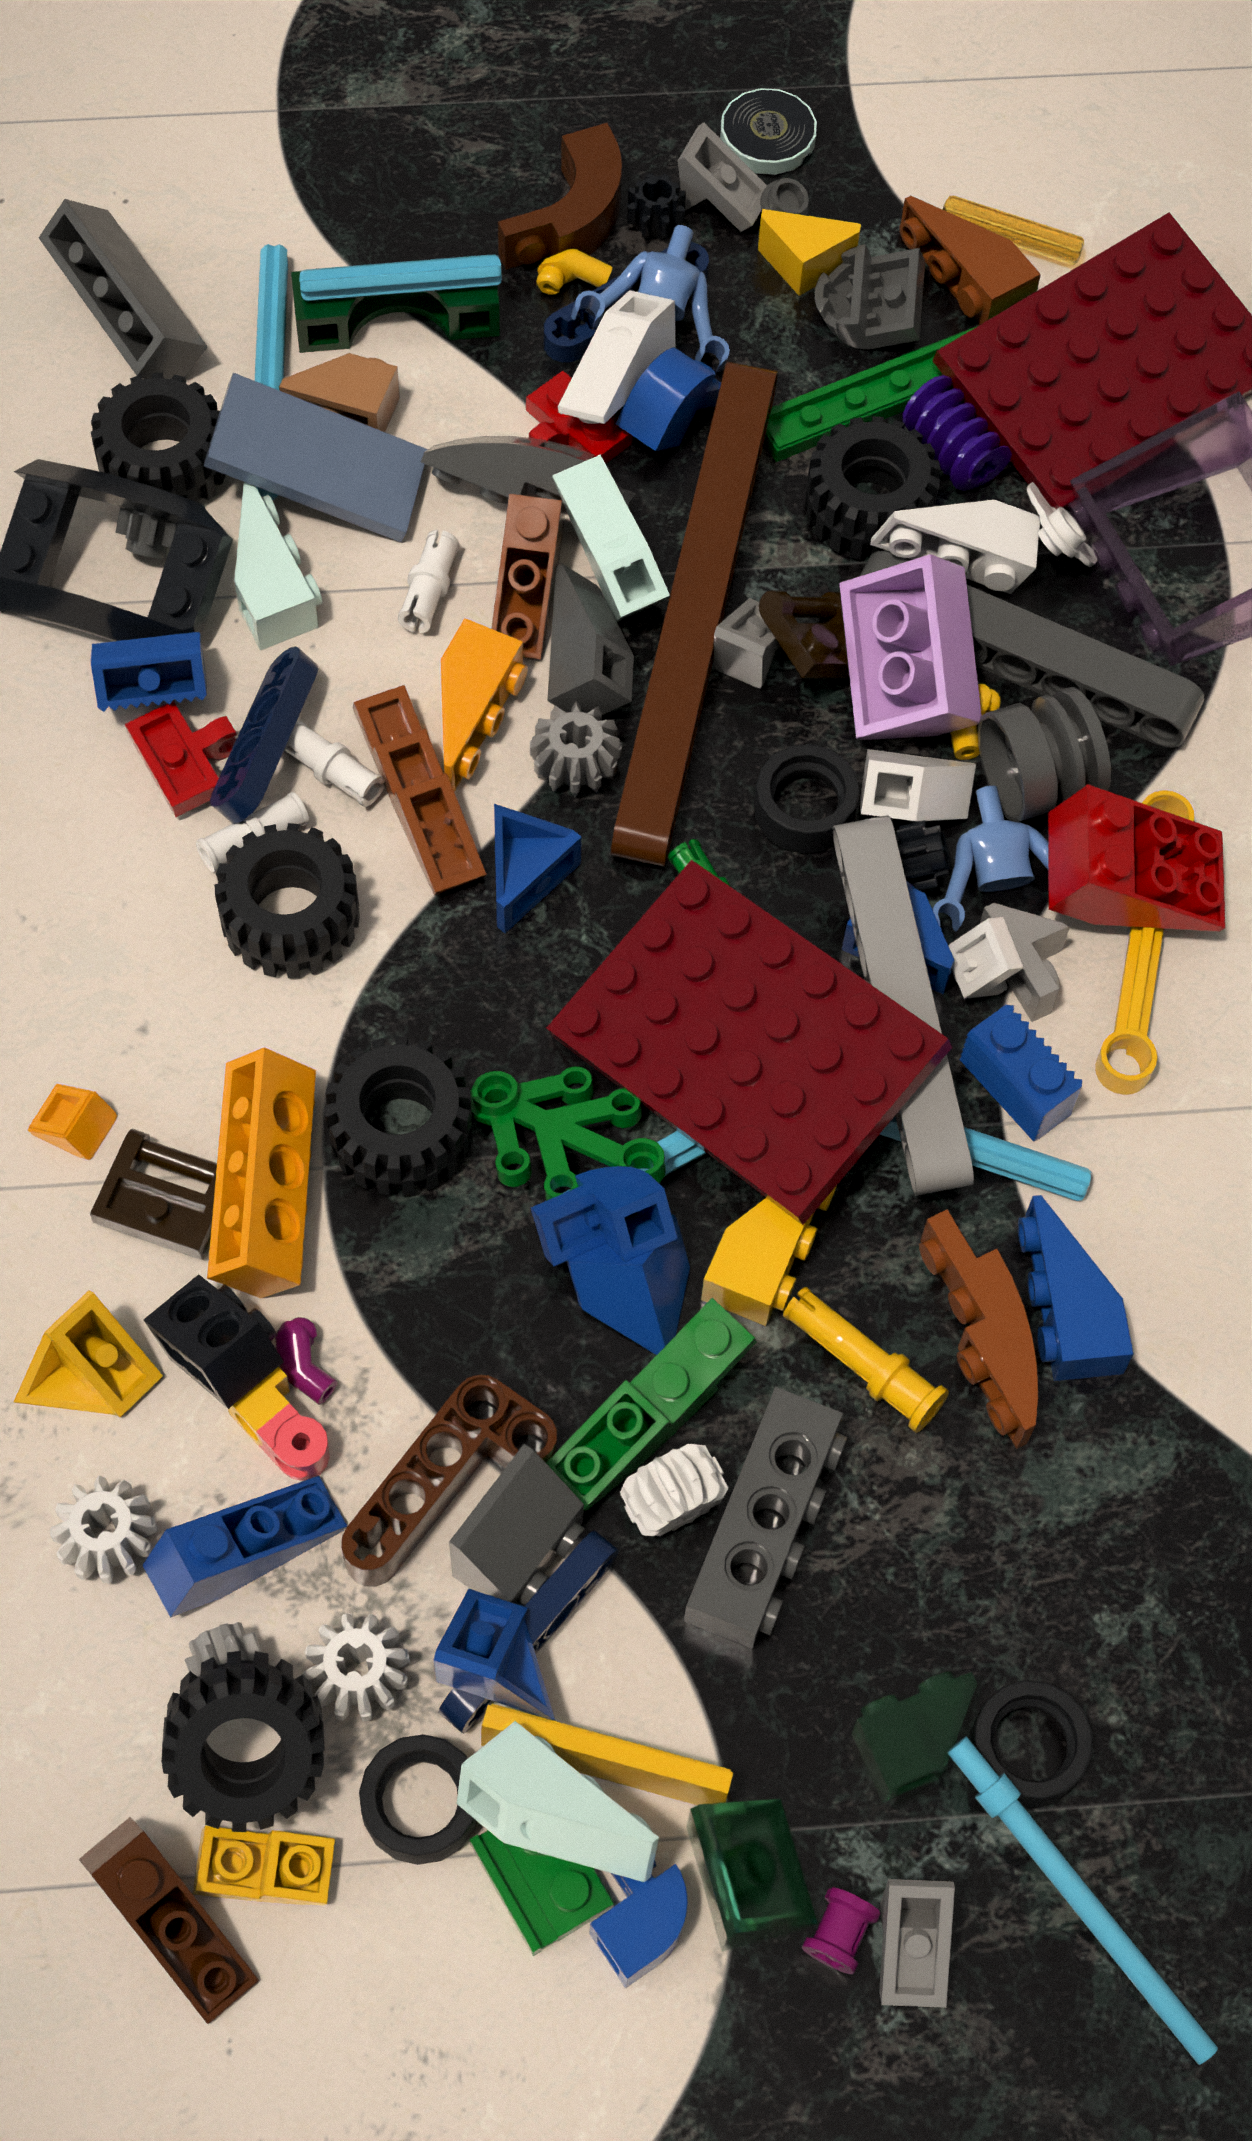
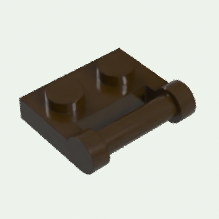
M771 590L762 595L759 602V613L802 678H850L840 592H827L821 597L790 596L785 591ZM795 618H821L823 623H798Z
M132 1128L125 1136L90 1212L91 1219L95 1224L202 1259L211 1238L217 1163L150 1141L149 1134ZM143 1162L208 1184L209 1186L206 1193L203 1194L135 1170Z

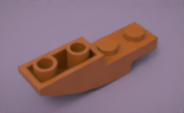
M947 1209L926 1220L920 1240L921 1243L919 1244V1251L928 1270L933 1275L940 1273L950 1290L948 1300L957 1319L962 1324H970V1326L964 1329L958 1346L957 1361L960 1369L972 1385L978 1383L989 1401L986 1404V1409L995 1429L1003 1436L1008 1434L1016 1449L1028 1443L1036 1426L1038 1406L1037 1362L1033 1337L1025 1308L1014 1280L998 1249L976 1258Z

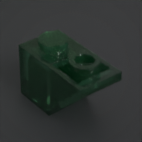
M951 1671L943 1672L920 1683L917 1686L920 1693L900 1702L897 1701L894 1694L888 1695L867 1704L861 1709L863 1717L857 1719L852 1735L882 1803L940 1779L950 1759L947 1752L955 1745L977 1685L972 1672L958 1678H954Z

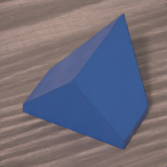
M494 804L497 927L503 933H506L581 864L582 837L572 829Z
M673 1214L672 1219L678 1239L624 1262L606 1243L567 1261L577 1299L582 1310L655 1355L676 1336L690 1271L679 1224Z
M468 1589L436 1649L434 1656L436 1682L556 1721L525 1620L528 1608Z

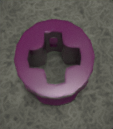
M832 1887L826 1893L825 1899L829 1904L814 1937H806L802 1949L812 1958L835 1970L854 1974L858 1965L854 1956L868 1925L877 1923L881 1913L872 1904L858 1896Z

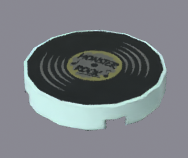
M760 88L744 92L728 104L722 114L720 139L754 173L776 175L796 169L802 164L803 158L808 156L809 153L811 155L815 148L817 121L811 108L798 96L780 89Z

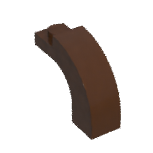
M608 123L562 136L561 171L571 188L566 196L551 206L498 222V255L505 270L523 264H533L540 259L556 255L568 249H577L587 255H591L608 238L617 222L620 211L622 179L621 153Z

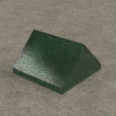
M781 1799L699 1804L690 1809L686 1828L722 1952L817 1924Z

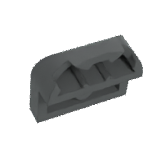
M866 244L860 245L844 252L841 255L843 263L829 276L824 272L820 275L815 288L816 306L830 331L845 344L858 349H874L920 340L925 259L920 248L871 257Z

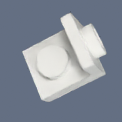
M1003 917L986 919L948 945L954 958L953 976L960 987L964 999L999 995L1007 989L1005 980L1024 968Z

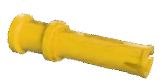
M808 1287L802 1288L797 1294L801 1299L798 1301L793 1297L785 1308L783 1317L793 1322L868 1383L866 1389L869 1391L870 1397L875 1401L884 1399L909 1420L908 1426L915 1433L921 1431L940 1410L949 1395V1390L942 1385L935 1388L909 1367L910 1360L905 1355L897 1354L896 1352L889 1355L815 1296Z

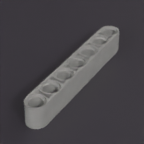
M886 815L834 825L833 840L864 980L942 1034L890 816ZM946 1055L895 1115L908 1174L915 1196L974 1184L971 1156Z

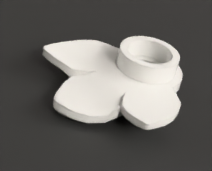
M1033 482L1030 483L1027 487V494L1040 516L1039 519L1043 528L1038 531V535L1045 546L1055 556L1063 552L1070 558L1075 556L1088 567L1096 564L1097 554L1084 542L1086 536L1076 520L1064 508L1059 507L1056 510L1050 507Z

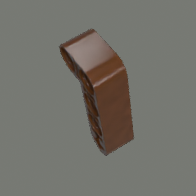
M475 1375L463 1381L347 1526L342 1535L341 1549L348 1575L355 1582L363 1586L376 1587L389 1581L484 1459L489 1456L506 1468L519 1451L514 1444L520 1437L525 1435L540 1437L546 1445L537 1454L546 1463L557 1452V1430L553 1420L498 1379L489 1375ZM478 1401H487L497 1408L496 1413L487 1419H475L469 1416L466 1410L471 1404ZM442 1447H451L461 1454L460 1459L456 1463L447 1467L438 1466L429 1458L436 1449ZM404 1494H415L424 1500L423 1506L412 1514H401L392 1507L394 1501ZM381 1521H383L384 1525L388 1528L384 1534L382 1532ZM380 1541L382 1556L378 1558L373 1554H369L364 1560H361L359 1548L364 1546L371 1550Z

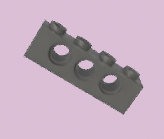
M774 1388L686 1605L684 1622L750 1649L753 1648L759 1631L771 1635L783 1604V1600L773 1597L781 1576L791 1580L794 1577L805 1548L804 1544L796 1542L795 1539L803 1521L814 1525L827 1491L817 1487V1483L824 1467L835 1471L848 1438L838 1433L843 1415L842 1412L781 1388ZM793 1455L805 1463L807 1470L798 1475H789L782 1472L775 1461L781 1456ZM761 1509H774L783 1516L786 1524L779 1529L768 1530L758 1525L753 1515ZM751 1563L761 1570L764 1579L755 1585H744L733 1577L731 1570L738 1564Z

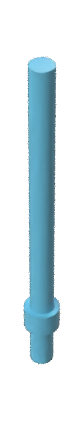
M967 1736L961 1739L947 1753L979 1792L975 1796L976 1800L991 1818L998 1815L1197 2064L1200 2065L1210 2059L1218 2050L1216 2044L1018 1801L1021 1795L1019 1790L1005 1773L1000 1776L997 1775Z

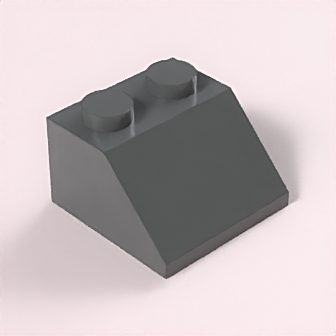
M523 1444L449 1541L452 1576L472 1590L520 1606L521 1604L526 1605L549 1579L545 1572L559 1555L566 1559L581 1542L586 1532V1529L581 1526L583 1523L584 1504L541 1457L527 1445Z

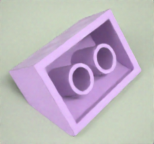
M929 554L839 583L856 739L873 740L938 736L978 725L982 715L965 567Z

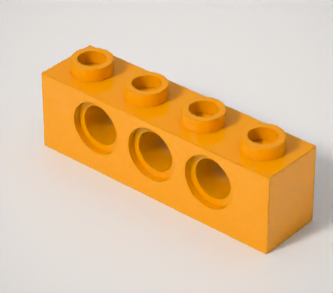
M265 1047L226 1063L207 1279L225 1284L258 1298H264L299 1286L301 1283L316 1078L315 1069Z

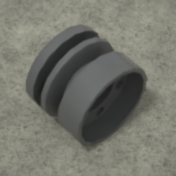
M1074 687L1066 688L1053 694V697L1048 694L1038 697L1033 701L1031 710L1029 707L1017 703L987 712L980 717L978 747L983 771L988 786H997L1003 814L1010 821L1022 822L1047 814L1055 808L1057 800L1059 803L1064 802L1087 784L1108 791L1111 783V763L1107 741L1100 720L1092 704L1082 691Z

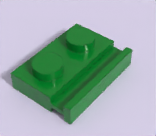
M488 1830L479 1836L477 1834L469 1839L473 1851L532 1956L537 1955L542 1949L557 1940L560 1941L614 1907L613 1901L595 1870L591 1867L503 1843Z

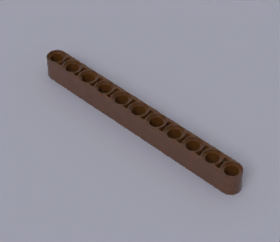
M732 362L726 363L616 818L610 853L612 857L663 867L666 865L713 665L714 633L716 627L723 621L774 401L778 371Z

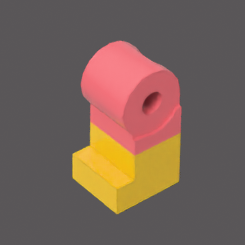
M278 1367L231 1406L228 1412L284 1474L291 1479L305 1481L319 1476L328 1465L330 1454L327 1433L319 1422L313 1418L301 1416L286 1400L285 1396L290 1392L288 1378Z

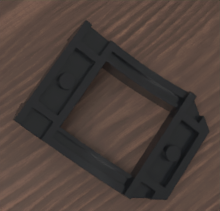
M36 459L14 471L24 479L0 551V612L4 610L22 614L30 619L75 629L112 641L200 632L202 638L233 538L215 521L201 503L119 476ZM79 496L125 507L178 524L148 617L81 595L49 587Z

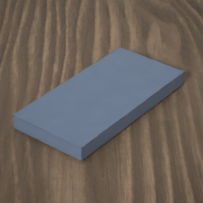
M233 372L203 466L401 542L407 533L425 465L421 463L424 452L428 449Z

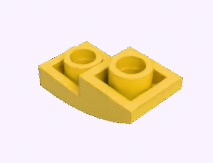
M205 1825L201 1831L192 1894L257 1902L325 1906L328 1899L335 1839L272 1830L269 1834L249 1831L232 1832V1829L220 1827L216 1829Z

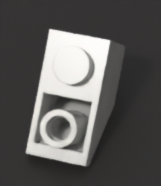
M867 749L860 796L861 814L880 817L889 815L890 818L910 821L967 819L976 764Z

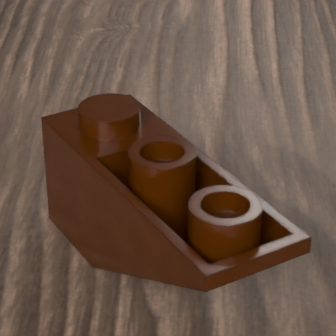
M131 1817L79 1858V1861L207 2024L259 1981L150 1838Z

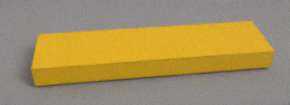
M491 1704L487 1706L481 1728L482 1746L486 1745L516 1721L533 1736L545 1739L552 1746L555 1753L579 1773L719 1812L724 1810L733 1772H730V1769L499 1705Z

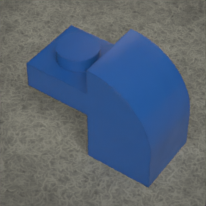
M675 347L670 348L660 354L642 373L634 385L616 425L654 451L680 446L696 411L716 406L721 382L714 378L715 371L708 365L691 359Z
M604 1167L578 1174L575 1178L579 1187L531 1207L544 1255L553 1266L606 1243L626 1262L678 1239L664 1188L647 1172L633 1167Z
M654 1860L653 1868H655V1867L657 1866L655 1860ZM676 1864L656 1878L651 1874V1877L646 1882L611 1873L627 1898L590 1923V1936L625 1989L661 1964L671 1954L679 1941L687 1913V1891L683 1876Z

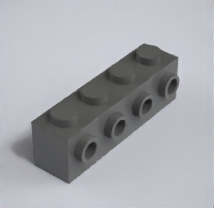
M64 199L38 237L136 376L141 375L144 379L152 378V373H164V378L172 379L174 374L186 377L206 350L207 345L111 213L106 209Z

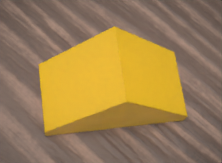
M762 209L758 251L800 296L816 287L818 279L823 272L829 276L842 264L841 255L844 252L858 246L861 224Z

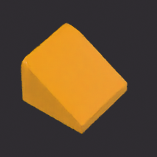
M56 1084L30 1124L28 1131L33 1136L79 1158L90 1160L116 1121L117 1115L95 1091Z

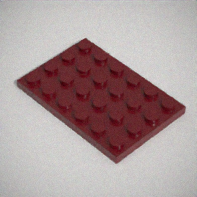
M1168 212L937 350L932 361L943 375L952 379V387L963 392L965 396L964 402L974 405L977 411L975 417L985 418L988 423L987 432H996L999 435V447L1007 446L1010 448L1012 453L1010 462L1028 485L1033 482L1050 507L1056 510L1059 507L1068 510L1252 395V314L1171 213Z
M693 860L685 866L546 1027L553 1038L621 1089H626L638 1098L642 1105L802 1225L806 1223L952 1049V1045L946 1036Z

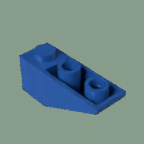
M1042 1195L1032 1196L1025 1217H1020L1018 1220V1236L1022 1252L1031 1253L1034 1271L1028 1273V1293L1031 1305L1033 1307L1040 1306L1044 1326L1038 1328V1349L1042 1362H1050L1054 1381L1124 1374L1134 1354L1123 1298Z
M316 1476L166 1529L142 1566L171 1618L229 1595L343 1532L347 1528V1524L321 1478Z

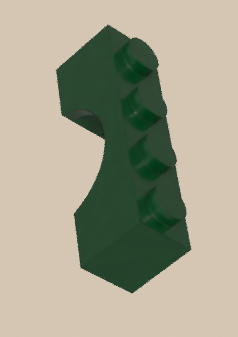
M301 271L291 272L299 353L350 349L356 334L365 324L379 316L396 312L418 314L432 320L442 328L450 340L500 336V310L497 286L305 301L301 296L299 276Z

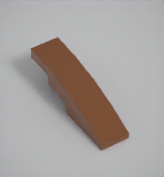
M405 685L355 701L353 703V710L379 774L385 779L383 784L433 894L436 895L486 877L487 874L447 773L443 774L427 731L426 729L422 730Z

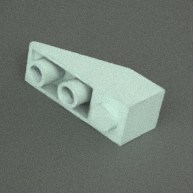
M601 454L552 475L616 622L664 602L670 594L651 550Z
M244 482L234 581L239 611L261 651L319 628L316 606L322 604V597L311 574L303 576L298 567L301 564V559L293 538L290 534L281 535L277 527L280 524L279 516L269 495L261 497L256 486Z
M516 1721L462 1763L456 1804L503 1843L641 1882H646L651 1877L659 1837L652 1832L649 1825L640 1816L628 1813L607 1796L592 1777L580 1774L559 1757L545 1739L533 1736Z

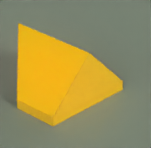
M88 1290L44 1332L14 1399V1403L111 1414L121 1417L163 1375L94 1292Z

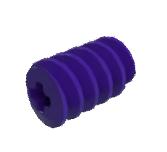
M945 375L936 376L924 383L908 401L903 412L902 422L905 423L908 431L915 429L923 435L922 444H931L935 450L934 460L939 461L940 470L943 474L950 476V481L956 489L961 491L973 490L988 483L1001 473L1010 462L1012 453L1007 446L998 447L1000 437L996 432L990 431L986 433L988 429L987 421L982 417L975 418L977 411L972 403L963 404L965 396L960 389H951L953 385L952 379Z

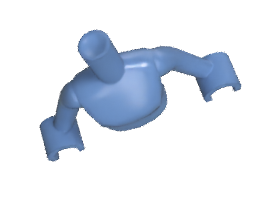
M677 225L674 228L666 253L654 251L648 253L647 251L641 252L602 293L584 291L579 294L571 312L572 319L576 320L580 309H590L595 314L593 327H598L604 310L626 293L636 283L641 274L638 292L675 300V321L683 319L687 301L692 294V314L700 343L695 360L701 362L705 353H712L719 360L716 372H720L729 356L730 349L727 342L721 337L713 336L708 312L706 276L696 266L685 260L693 237V231L684 225Z
M985 786L976 791L982 824L969 829L958 839L955 864L945 898L939 900L932 908L939 926L940 919L938 913H945L951 918L954 931H957L965 919V911L960 903L972 867L976 873L978 890L981 892L1014 889L1031 883L1035 877L1029 861V849L1048 869V841L1029 825L1004 820L997 786Z

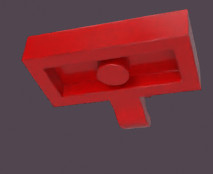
M561 371L526 397V411L540 422L529 432V438L568 445L594 454L595 457L601 454L605 464L633 444L634 436L616 425L619 417L615 414L605 424H588L582 422L577 417L558 413V405L572 379L564 371Z
M172 701L170 705L167 703L125 724L130 739L175 817L210 801L219 778L208 759L228 758L236 741V731L227 716L219 717L192 733L175 702Z

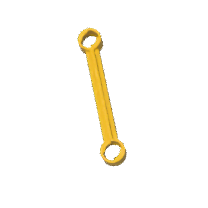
M1168 790L1157 791L1148 795L1142 802L1143 804L1194 821L1192 805L1184 796ZM1130 927L1114 1032L1104 1040L1095 1063V1071L1100 1083L1108 1090L1117 1094L1129 1095L1142 1090L1148 1084L1157 1063V1050L1147 1036L1164 928ZM1116 1049H1126V1055L1133 1057L1138 1062L1140 1074L1125 1075L1117 1072L1109 1064L1107 1054Z

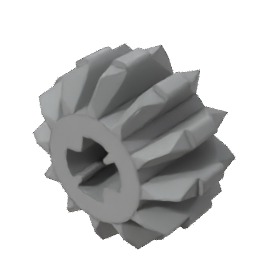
M576 700L571 708V712L565 713L555 705L550 712V719H538V723L535 725V736L530 741V756L534 760V771L537 777H549V786H551L553 792L563 785H569L570 791L576 797L582 785H587L597 793L601 787L602 778L613 780V776L617 772V761L622 756V743L620 738H617V726L614 720L602 721V712L599 706L588 713L582 712V708Z

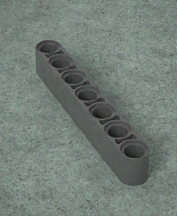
M877 551L872 553L860 576L910 560L898 557L887 551ZM967 585L976 667L1041 695L1048 694L1053 697V694L1060 690L1074 687L1082 691L1090 701L1099 720L1163 747L1175 748L1181 746L1204 702V694L1194 682Z

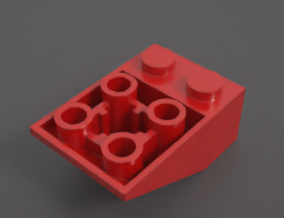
M1089 784L1048 812L1049 910L1094 925L1217 932L1225 929L1222 831Z

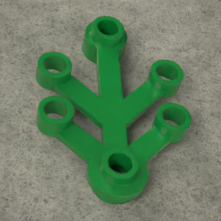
M570 1067L559 1075L524 1083H518L508 1073L491 1071L478 1077L470 1090L472 1116L478 1122L492 1127L498 1150L495 1165L498 1179L502 1184L509 1187H518L525 1184L532 1175L529 1154L524 1149L519 1148L514 1122L535 1131L547 1175L544 1181L546 1201L563 1194L554 1192L558 1187L566 1186L571 1188L570 1190L579 1187L576 1182V1175L569 1170L563 1145L610 1167L647 1168L649 1170L645 1172L658 1183L663 1180L666 1173L665 1156L662 1147L654 1140L637 1138L621 1145L582 1127L609 1120L616 1127L628 1128L637 1124L642 1116L640 1100L624 1088L613 1091L607 1097L590 1100L594 1093L592 1076L583 1067ZM574 1083L583 1084V1086L578 1089L568 1088V1086ZM561 1097L565 1103L569 1104L550 1110L534 1105V1103ZM622 1105H629L632 1107L630 1110L627 1111L616 1110L617 1107ZM514 1163L522 1165L516 1170L505 1169L508 1165Z

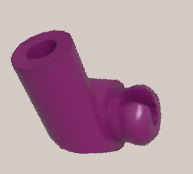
M297 1317L291 1321L284 1322L277 1331V1336L275 1337L276 1350L284 1361L279 1368L287 1375L290 1384L315 1403L321 1405L331 1396L336 1388L337 1381L312 1363L311 1346L314 1344V1338L317 1336V1329L309 1319Z

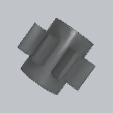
M120 508L115 533L126 535V550L146 557L164 558L166 547H171L178 524L132 509Z

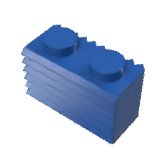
M200 632L92 644L90 661L97 707L103 712L108 707L115 711L119 705L125 710L130 704L135 708H138L141 703L148 707L151 702L159 706L163 700L169 705L174 699L179 703L184 698L192 702L195 697L203 700L207 695L206 670Z
M1005 1005L971 1029L967 1034L968 1037L965 1039V1047L962 1049V1057L959 1060L1033 1141H1037L1071 1116L1082 1088V1079H1074L1075 1071H1068L1067 1063L1059 1062L1058 1054H1051L1052 1046H1044V1038L1036 1037L1037 1030L1029 1029V1022L1021 1021L1020 1013H1013L1014 1005Z

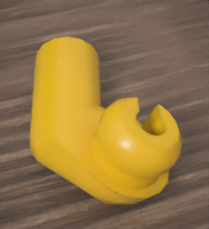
M568 249L546 258L539 265L536 283L542 292L550 295L559 293L560 288L564 284L577 278L598 288L607 283L613 267L577 249Z
M978 684L981 715L999 709L1001 701L998 692L989 689L986 684ZM976 725L950 732L954 755L957 759L969 760L980 754Z

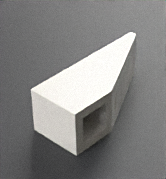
M629 290L605 312L558 405V413L577 417L582 422L588 424H605L624 406L634 385L646 368L664 351L673 347L676 348L675 300Z
M997 500L894 511L873 535L870 545L890 551L898 557L910 558L912 560L932 554L965 567L966 579L981 583L989 589L1011 594L1036 569L1040 516Z

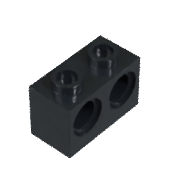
M199 1274L143 1319L168 1358L228 1409L284 1363L271 1342L277 1336V1333L266 1317L256 1308L247 1313L242 1301L227 1285L224 1284L217 1289Z

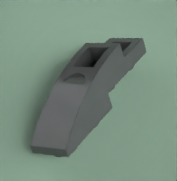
M480 436L433 445L424 452L421 463L433 467L432 474L439 479L453 484H461L462 479L481 486L480 494L496 502L508 504L509 494L525 495L529 484L537 487L535 493L542 498L562 500L552 475L594 458L595 455L568 445L542 439L518 436ZM618 487L630 510L636 493Z

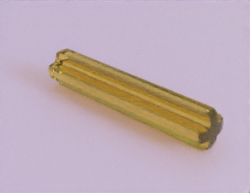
M954 195L949 196L943 206V210L1011 240L1020 249L1069 265H1075L1081 257L1084 248V239L1081 236Z

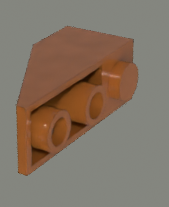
M911 195L905 198L899 227L903 242L909 249L920 248L925 263L929 266L934 279L941 284L944 283L958 300L964 314L968 317H973L979 325L1037 291L1041 274L1011 240Z
M509 494L491 629L522 641L523 658L541 660L555 586L556 566L559 564L566 509L562 500Z

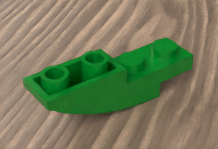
M711 1298L630 1383L625 1380L546 1464L584 1504V1510L587 1511L644 1463L718 1390L716 1385L757 1343L755 1337L719 1303Z

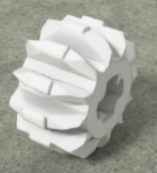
M687 1444L680 1449H672L661 1457H655L652 1462L639 1467L636 1473L626 1478L620 1494L626 1504L624 1508L633 1524H637L641 1534L644 1536H662L671 1530L675 1531L679 1527L693 1522L699 1516L708 1513L712 1507L720 1504L728 1490V1486L722 1477L724 1472L715 1457H711L706 1446Z
M98 1476L94 1483L95 1492L87 1494L84 1487L74 1484L72 1492L77 1503L75 1505L57 1503L55 1511L64 1522L51 1527L50 1536L54 1542L62 1544L56 1553L60 1562L63 1565L75 1563L74 1571L78 1578L85 1580L98 1568L102 1582L110 1584L114 1577L113 1567L118 1565L122 1566L126 1574L134 1575L136 1567L131 1556L133 1554L141 1557L149 1556L153 1548L151 1543L144 1537L157 1532L158 1527L155 1518L146 1515L151 1508L146 1495L132 1497L133 1488L131 1483L124 1479L110 1492L106 1478ZM110 1521H112L116 1530L113 1533L103 1531L96 1539L92 1530L95 1527L105 1529Z
M345 1613L341 1618L342 1632L337 1634L327 1624L319 1628L320 1637L326 1646L314 1644L306 1647V1658L316 1665L304 1671L303 1675L311 1683V1686H320L314 1696H318L321 1708L336 1700L334 1710L336 1719L345 1720L349 1715L352 1705H358L362 1721H369L372 1719L370 1703L374 1700L386 1710H391L395 1706L394 1698L387 1688L396 1690L406 1689L408 1677L397 1669L410 1662L407 1649L393 1648L399 1640V1633L395 1627L387 1628L377 1634L379 1622L376 1615L369 1614L365 1618L362 1628L358 1629L355 1628L352 1615ZM351 1658L359 1664L366 1660L369 1672L363 1676L356 1671L347 1674L345 1662Z

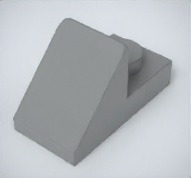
M705 123L700 124L678 159L680 188L686 191L685 210L707 198L742 232L753 226L762 210L760 198L767 185Z
M749 598L716 627L714 633V667L719 672L754 687L761 688L765 683L775 651L781 646L759 613L758 601Z
M996 903L984 907L980 923L988 918L1003 917L1024 966L1023 969L1006 979L1029 1019L1033 1022L1051 1014L1060 989V981L1054 966L1046 958L1059 953L1063 949L1069 931L1068 925Z
M888 1879L880 1902V1917L883 1928L879 1990L881 2005L946 2008L955 1893L954 1882Z

